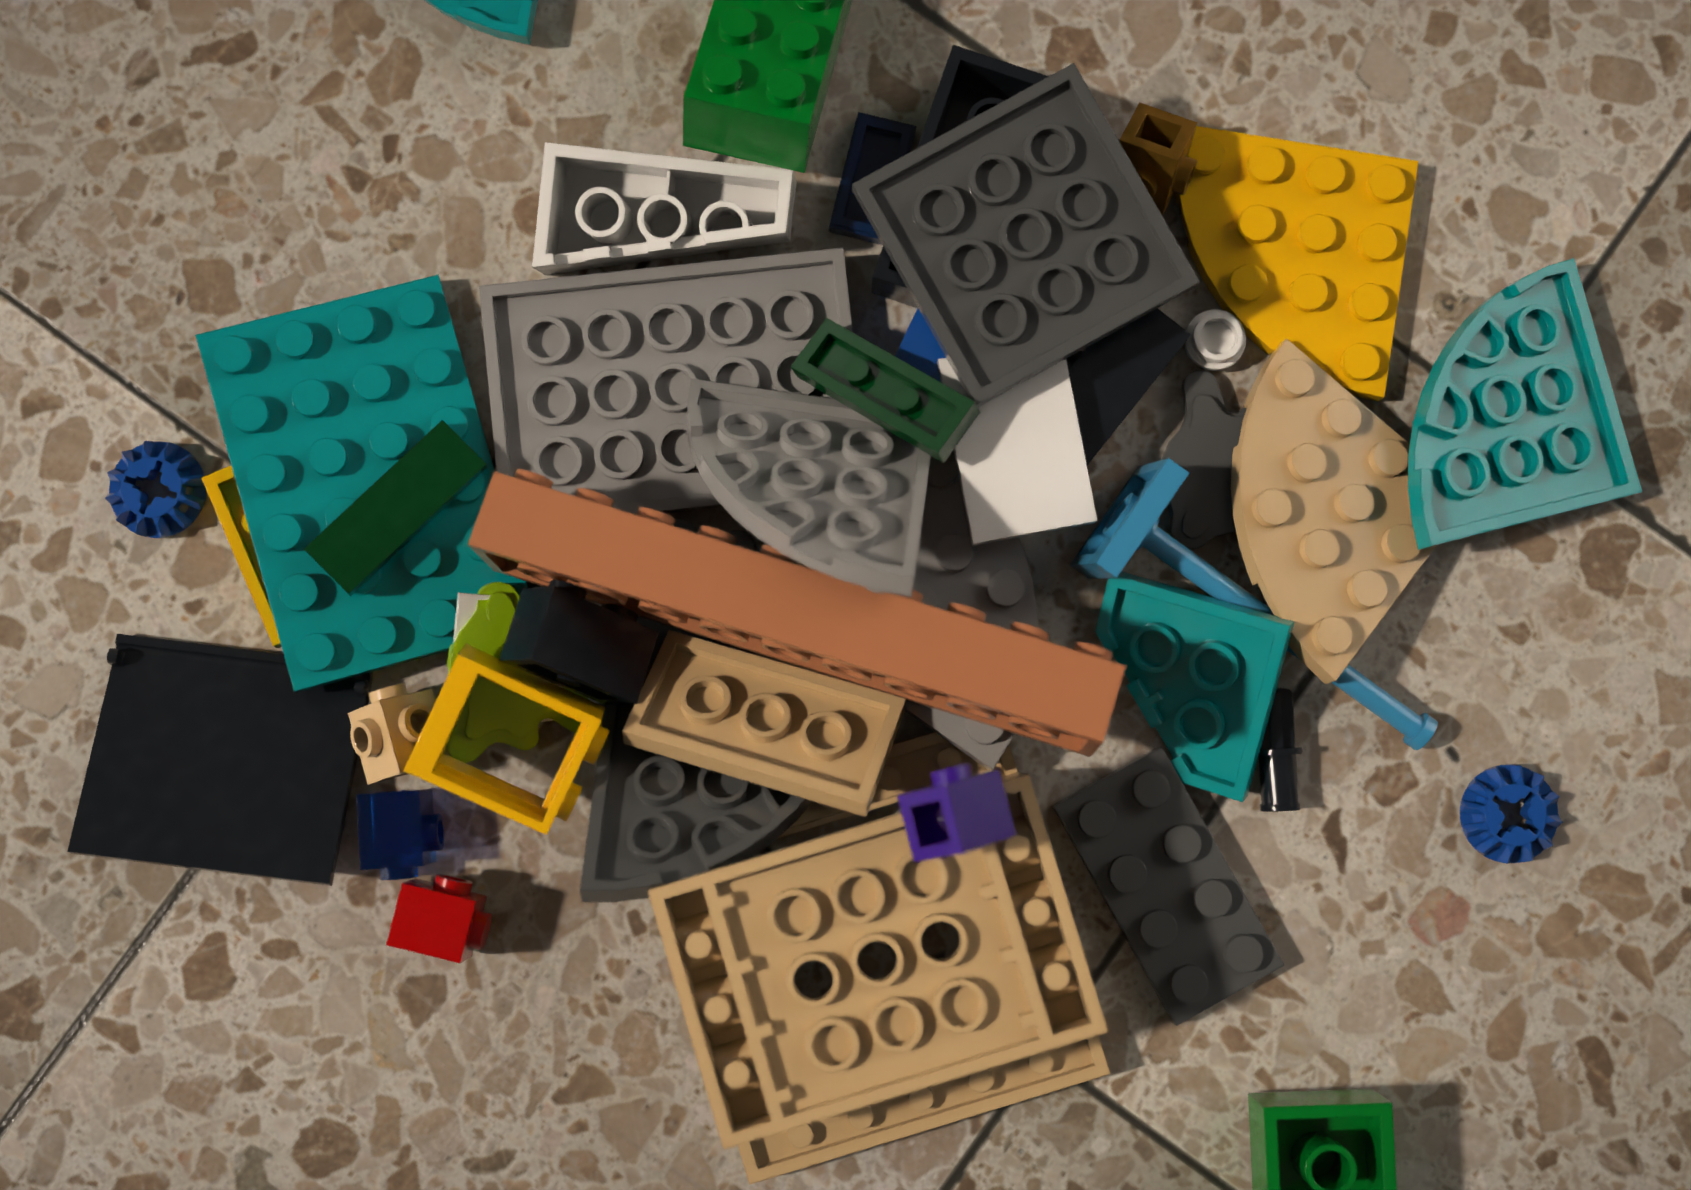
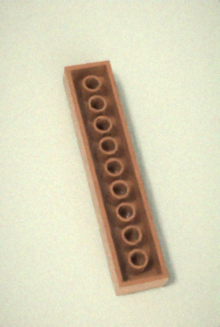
M517 469L514 477L493 472L468 545L493 571L540 586H549L551 580L569 582L587 591L585 599L601 605L606 603L619 605L636 612L640 617L857 685L902 697L908 701L1084 756L1091 757L1104 742L1126 667L1125 665L1112 662L1113 653L1105 648L1084 642H1075L1073 649L1048 642L1050 634L1035 626L1013 622L1010 630L985 623L986 614L970 606L949 603L946 611L922 603L923 595L916 590L912 591V597L893 593H875L863 586L842 581L822 572L797 565L796 560L780 553L769 545H762L759 553L736 546L737 538L713 527L700 526L697 534L674 527L675 519L658 510L639 507L635 515L612 508L614 504L613 499L593 490L577 488L575 496L552 489L553 481L531 471Z

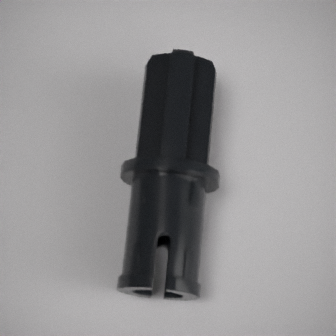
M1277 688L1258 756L1261 786L1260 811L1300 810V803H1298L1296 754H1302V747H1296L1293 693L1287 688Z

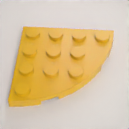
M1196 126L1188 157L1197 160L1196 168L1185 195L1183 196L1175 192L1174 194L1176 204H1179L1181 219L1189 240L1187 247L1202 280L1222 310L1233 314L1243 325L1246 336L1268 355L1274 352L1280 343L1287 338L1353 396L1377 402L1385 397L1418 161Z

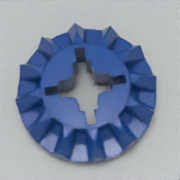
M144 440L142 445L132 450L121 452L122 458L115 469L107 472L110 485L109 494L105 497L117 516L116 521L137 535L149 538L173 536L188 528L202 511L207 493L201 479L205 475L196 458L186 449L171 442ZM158 472H161V483L168 486L170 491L177 493L176 499L169 496L165 498L155 497L151 505H148V494L141 491V487L136 486L135 483L137 480H154Z
M1521 765L1491 767L1478 774L1469 783L1462 796L1460 822L1463 832L1473 848L1491 860L1506 864L1533 861L1535 856L1553 846L1552 839L1556 829L1563 823L1558 815L1557 801L1559 796L1551 790L1545 782L1543 775ZM1521 798L1524 799L1522 801L1524 805L1520 810V814L1526 819L1525 823L1530 828L1509 825L1504 830H1500L1502 828L1500 824L1503 822L1505 815L1498 809L1499 805L1492 799L1512 804L1517 803Z

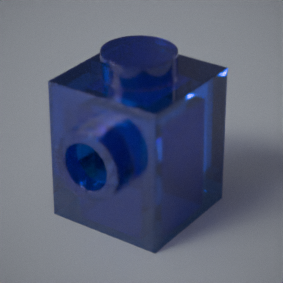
M432 788L356 794L360 870L380 869V880L410 879L418 877V866H425L436 862V851H442L444 847V823L442 815L434 813Z

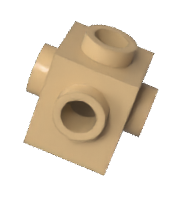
M405 683L381 688L368 693L371 704L348 713L351 723V743L355 752L360 756L368 785L409 774L403 770L436 702L432 688L412 693L407 692ZM445 747L443 753L446 754V755H449V753H448V751H447V749H446V747Z

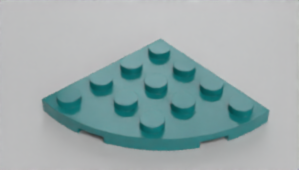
M1575 258L1548 265L1509 284L1488 298L1463 321L1447 341L1435 361L1420 395L1413 421L1408 453L1410 513L1418 550L1642 493Z

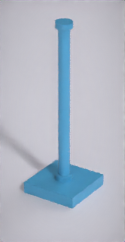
M1170 458L1144 464L1136 468L1070 563L1071 567L1088 579L1117 578L1134 552L1143 546L1213 598L1274 615L1266 604L1158 527L1159 516L1189 475L1188 471ZM1288 646L1287 651L1294 655L1296 658H1298V656ZM1349 664L1338 679L1331 682L1404 735L1403 742L1413 750H1419L1425 746L1437 729L1438 722L1427 713L1416 714Z

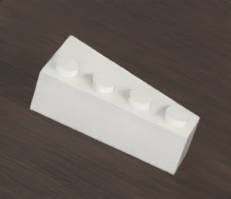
M545 142L532 268L544 275L790 242L797 183L793 170Z

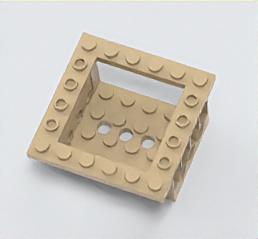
M935 732L893 744L869 811L899 802L898 795L933 785L930 772L965 763L970 764L972 775L988 772L989 770ZM1010 745L1006 748L994 770H1000L1016 836L966 853L914 862L902 813L900 812L733 864L701 872L648 890L723 1150L738 1146L749 1185L1111 1074L1099 1038L1100 1034L1108 1032L1030 776L1029 774L1017 771ZM813 801L800 818L778 838L857 814ZM940 921L952 924L958 930L960 937L957 950L951 956L943 959L929 956L921 945L924 930L932 923ZM873 941H882L889 944L897 956L896 965L892 972L882 978L867 976L861 971L857 962L858 954L862 947ZM807 961H820L827 965L832 972L833 984L830 990L820 997H808L802 994L795 985L794 974L797 968Z

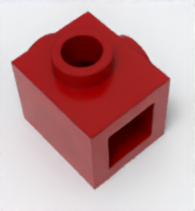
M436 874L434 883L417 878L403 882L386 945L462 963L472 957L474 949L481 951L486 943L492 920L491 913L483 912L487 896L471 892L473 882L450 875Z

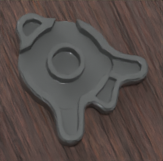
M1204 370L1193 371L1183 380L1181 387L1184 402L1183 423L1179 431L1168 442L1161 460L1170 458L1189 472V475L1167 507L1171 516L1170 536L1190 550L1204 546L1212 538L1236 533L1231 497L1233 448L1239 443L1242 421L1246 412L1244 406L1238 413L1229 412L1225 407L1216 378L1213 374Z

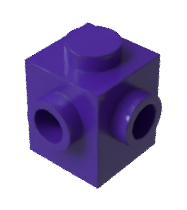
M969 763L930 772L933 785L897 796L914 862L966 853L1016 836L999 769L972 775Z

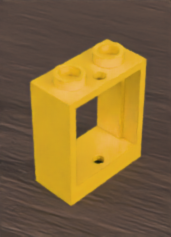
M465 644L455 659L403 771L547 835L555 817L567 821L577 802L582 786L572 781L582 761L594 765L610 732V730L600 726L605 707L549 681L499 661V658ZM479 676L581 722L545 798H541L443 753Z

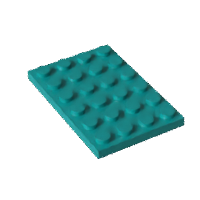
M439 274L195 335L294 692H303L449 651L450 645L453 644L458 592L477 594L482 586L496 581L511 585L519 596L522 589L528 588L527 582L493 571L468 545L495 470ZM443 420L487 464V468L364 585L350 596L304 548Z

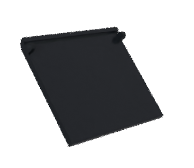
M117 634L115 640L116 649L110 648L107 653V662L112 667L67 852L78 855L332 886L358 754L351 743V723L348 713L368 705V693L371 692L373 672L296 693L292 687L284 654Z

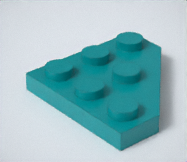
M1121 571L1117 578H1108L1095 632L1104 648L1113 653L1118 664L1126 666L1124 674L1129 681V684L1126 686L1151 729L1154 727L1157 729L1173 757L1170 762L1184 784L1243 802L1250 790L1295 621L1282 619L1278 616Z

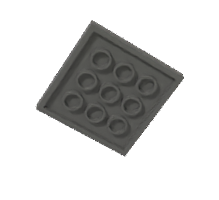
M1074 63L852 184L853 194L969 399L975 401L977 407L1192 290L1200 282Z

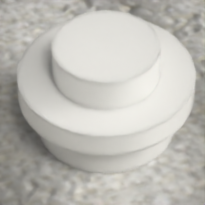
M1219 309L1204 311L1198 314L1186 329L1191 334L1184 343L1186 353L1194 364L1205 370H1224L1232 366L1244 352L1246 346L1244 327L1233 314Z

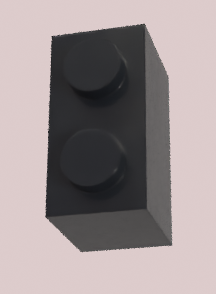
M551 580L549 586L522 589L499 661L601 704H637L659 632L637 623L638 614L628 608L607 603L599 606L586 600L587 591L569 582Z

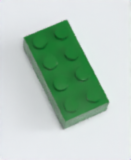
M714 0L683 96V146L805 173L852 0Z
M1351 1089L1248 1093L1252 1190H1397L1393 1105L1391 1101L1375 1090Z

